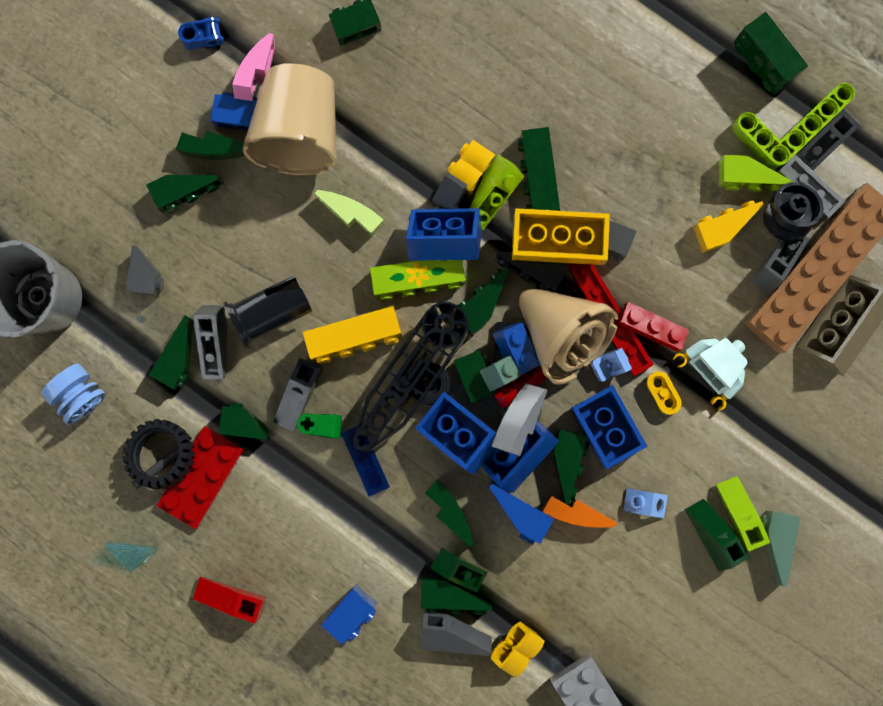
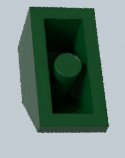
M230 402L229 407L222 406L219 434L268 440L269 435L250 410L243 409V404Z
M441 548L431 566V569L447 580L476 593L488 573L444 548Z

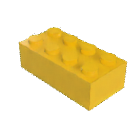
M515 209L512 260L605 265L608 261L610 214Z
M394 306L304 331L303 336L310 359L315 363H319V365L332 362V358L340 356L342 359L354 356V351L360 349L368 352L377 349L376 345L385 343L386 346L399 342L398 338H402V333Z

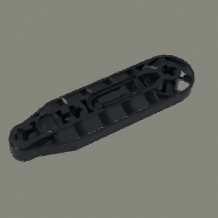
M440 302L432 305L418 322L365 399L353 438V443L357 450L364 453L372 452L406 426L466 339L469 332V321L466 313L458 305L451 302ZM437 308H439L441 312L440 315L437 312ZM456 308L458 312L453 318L450 314ZM442 322H444V323H447V322H448L449 325H450V328H449V329H447V328H444V329H443V327L441 326V323H442ZM457 324L465 325V329L457 328ZM421 326L424 333L423 336L417 333ZM416 335L421 340L409 356L404 351ZM428 342L436 346L434 351L426 347ZM454 348L450 355L444 351V349ZM424 349V350H425V353L423 354V356L421 357V359L419 358V359L416 361V364L414 365V367L412 368V370L410 371V373L407 374V376H406L407 379H405V378H404L405 374H406L407 371L410 369V367L412 366V364L414 363V361L416 360V358L419 356V354L421 353V351ZM441 353L447 356V359L438 372L434 373L430 369ZM402 354L405 355L407 360L398 373L394 374L391 372ZM428 354H430V358L428 359L424 367L421 369L415 380L411 383L410 381H412L414 375L423 365V360L426 358ZM429 372L434 375V378L422 393L417 388ZM390 373L394 376V379L382 394L378 391V388ZM416 391L421 396L411 411L408 412L404 407ZM376 392L381 397L369 413L367 408ZM390 398L395 399V402H397L395 407L390 406L388 402ZM383 408L390 412V416L382 412L381 409ZM401 411L408 414L394 430L390 428ZM382 415L384 417V424L376 428L374 419ZM370 428L371 430H374L378 433L375 435L367 429ZM363 436L368 437L369 445H363L364 442L361 440Z

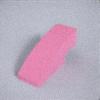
M269 33L262 38L242 61L232 83L234 99L253 101L257 83L263 84L265 74L271 67L275 51L274 34Z

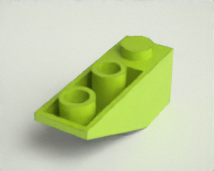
M499 154L485 171L470 207L480 208L482 230L485 229L524 178V175L514 163Z
M724 155L719 160V187H726L728 191L748 188V191L752 192L771 189V192L776 193L782 185L793 182L749 156Z
M738 476L715 484L733 529L740 537L746 550L751 551L769 544L770 540L763 523Z

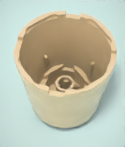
M279 64L269 68L265 74L244 141V155L258 166L266 168L267 165L278 168L279 173L291 175H317L328 172L330 166L335 167L337 147L333 79L317 68L302 64Z

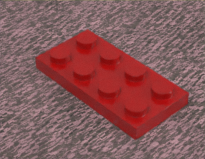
M207 426L202 428L194 442L195 448H192V450L195 452V457L191 459L194 461V464L188 468L190 470L189 475L184 474L183 477L185 479L182 482H177V486L166 489L156 505L194 529H198L245 450Z

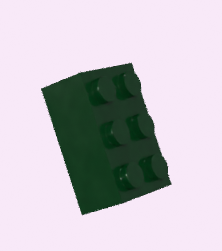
M764 12L745 26L733 42L737 53L745 57L749 62L748 65L751 71L759 75L763 80L762 84L769 92L771 91L773 95L796 80L808 67V64L767 12Z

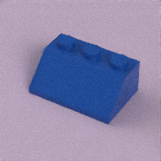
M537 420L533 434L527 435L520 456L495 448L481 467L501 489L514 493L559 441Z

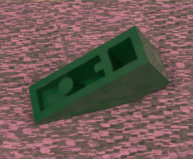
M186 315L182 318L149 374L151 377L175 390H178L179 387L182 388L189 378L187 373L190 367L193 319Z

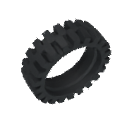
M154 419L153 421H146L145 425L140 424L137 426V432L133 430L130 433L132 439L127 438L125 443L128 444V448H123V453L126 454L123 457V462L127 464L124 468L129 472V477L136 483L154 490H166L169 487L177 486V482H182L185 479L183 477L184 474L189 475L190 470L188 468L194 464V461L191 460L192 457H195V452L192 450V448H195L194 443L190 441L192 438L183 428L167 420ZM157 433H168L178 443L179 455L173 468L165 475L159 477L148 476L140 466L142 447L151 436Z

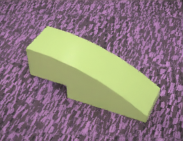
M317 190L315 192L316 197L349 228L357 222L373 237L385 224L384 220L374 211L353 199L328 191Z

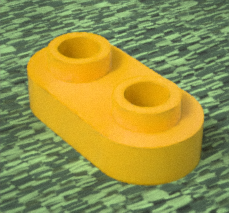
M661 371L651 373L646 379V387L659 411L665 415L677 413L681 408L682 402L670 378ZM655 379H659L661 381V386L659 388L655 387L653 384ZM667 399L672 401L670 408L665 406V400Z

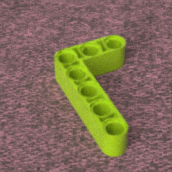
M841 83L836 86L781 140L756 115L750 112L741 114L733 123L732 129L734 134L768 168L777 170L785 165L853 100L855 90L849 83ZM837 92H841L845 96V100L840 99ZM821 107L828 109L829 115L823 114ZM741 121H746L750 129H744L741 126ZM806 122L813 126V131L806 128ZM757 137H762L766 144L764 146L760 145L757 142ZM789 138H794L797 141V146L791 145ZM773 153L781 156V162L773 158Z

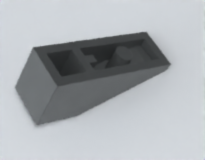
M845 107L796 156L813 171L861 126V122Z
M805 236V238L796 242L780 240L762 263L751 282L770 295L785 280L808 243L809 238Z
M202 305L193 314L202 379L224 380L227 345L225 306Z

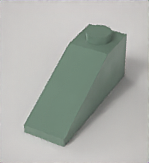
M767 510L761 520L770 540V543L766 544L776 583L787 587L800 517Z

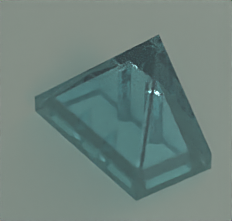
M119 542L105 544V549L130 572L157 552V547Z

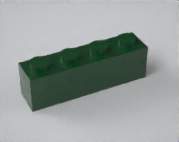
M549 127L522 130L520 138H517L518 151L523 153V160H520L521 173L526 175V182H523L524 196L529 197V204L526 205V209L560 211Z

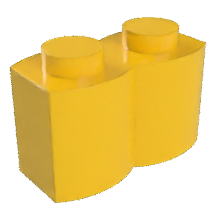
M474 140L469 145L467 143L464 144L459 152L460 159L457 163L453 161L446 173L449 172L467 184L466 193L468 195L472 194L485 171L495 159L494 153Z
M518 622L510 629L506 639L494 649L491 660L500 669L513 677H517L526 669L529 660L540 652L544 645V640L528 626Z

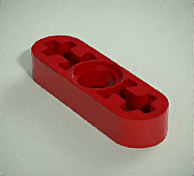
M541 365L497 390L495 397L499 406H510L525 383L537 387L546 380L547 377L544 375Z

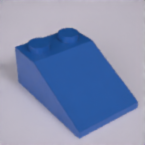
M489 483L488 488L514 527L521 533L519 537L531 545L534 542L541 544L554 519L494 484Z

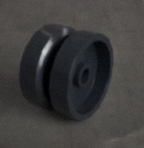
M800 182L787 183L776 191L766 205L763 213L764 224L768 231L780 240L786 242L799 241L805 238L821 219L824 210L823 202L819 194L810 186Z

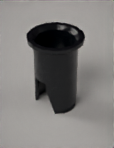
M295 276L274 284L235 304H228L227 301L223 302L247 350L250 349L249 345H251L252 341L313 312Z

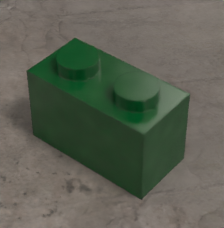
M356 0L353 5L346 8L338 7L331 14H328L340 46L382 30L381 22L372 0Z
M480 350L454 360V365L470 404L495 395L496 390L489 391L480 373V370L490 366L486 354L481 355Z

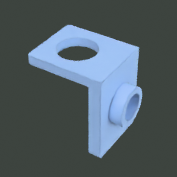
M627 488L623 511L664 518L668 495ZM660 499L661 506L659 511L657 512V502Z

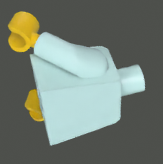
M715 338L700 340L686 349V353L676 354L673 360L678 356L684 358V363L678 367H684L687 360L691 358V365L718 395L723 393L721 396H714L710 402L713 405L716 400L721 399L722 404L717 408L718 410H723L726 407V400L731 399L743 387L744 367L747 364V360L741 354L746 347L740 340H735L733 343L726 338L720 342Z

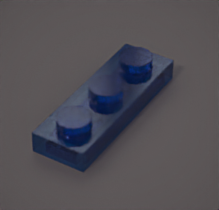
M356 426L342 432L341 435L365 490L370 497L390 488V485L375 451L364 453L355 448L353 438ZM363 436L361 439L364 442L363 445H369L368 437Z

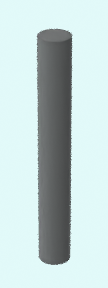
M178 446L146 470L145 473L148 476L154 477L176 460L179 455ZM134 480L132 481V484L136 489L142 486L136 483Z

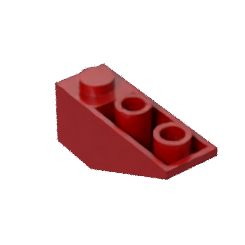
M201 576L193 596V600L255 624L260 620L267 598Z

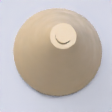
M535 288L524 290L519 297V306L542 371L554 384H565L576 379L577 376L574 373L582 367L588 370L591 367L590 362L606 351L616 333L617 326L613 324L614 318L618 319V315L606 304Z

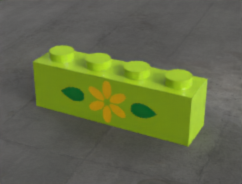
M416 260L370 268L375 298L380 297V300L393 299V295L402 294L403 297L414 296L416 291L425 290V293H435L439 291L438 288L442 287L454 290L461 288V284H465L462 260Z

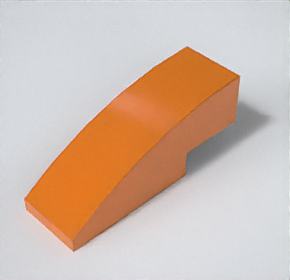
M549 495L541 509V512L555 519L574 525L595 528L616 527L617 522L577 499L568 506Z

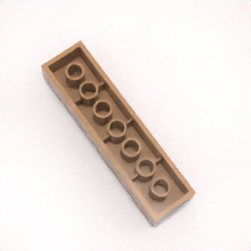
M868 183L859 187L796 261L785 280L765 298L744 323V326L776 353L787 352L882 238L883 195Z

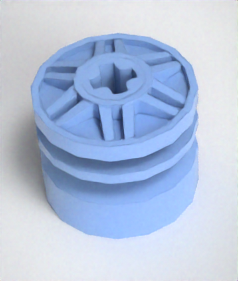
M78 363L57 374L41 391V396L51 407L60 405L57 415L64 416L63 422L66 425L76 423L89 415L106 396L102 389H97L98 384L96 382L86 384L90 379V375Z

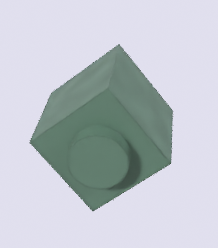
M511 355L480 370L490 392L522 376Z

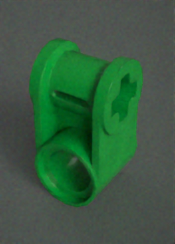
M303 414L298 418L297 427L305 435L341 439L342 415ZM307 418H310V421L314 423V427H310L309 431H306V428L302 426V422H306Z

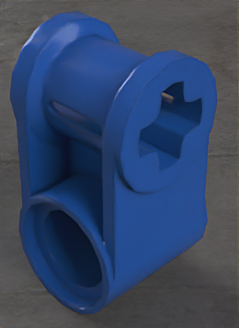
M217 17L184 23L178 29V35L183 46L189 50L213 47L224 43V37L221 36L219 28L221 22ZM188 33L195 34V36L192 39H185V36Z

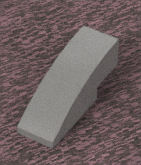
M525 383L508 408L496 433L492 447L521 455L527 435L533 434L547 393L546 389Z

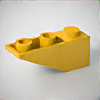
M752 200L742 204V208L736 211L733 208L721 211L720 216L712 219V216L709 215L699 219V224L693 229L702 253L722 247L730 242L763 206V201L755 203Z

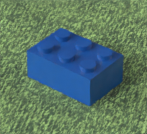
M480 208L412 209L406 236L409 261L478 260L482 234Z
M614 385L569 408L584 436L587 437V441L603 469H608L648 447Z
M445 392L440 395L415 428L473 475L477 473L495 450L492 444L496 432Z

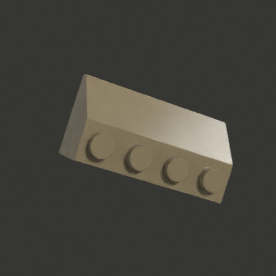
M850 275L828 301L797 348L824 368L844 376L883 320V287Z

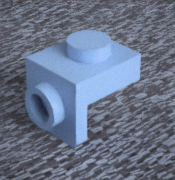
M622 348L607 352L590 362L599 382H603L612 376L626 373L632 369L628 357Z

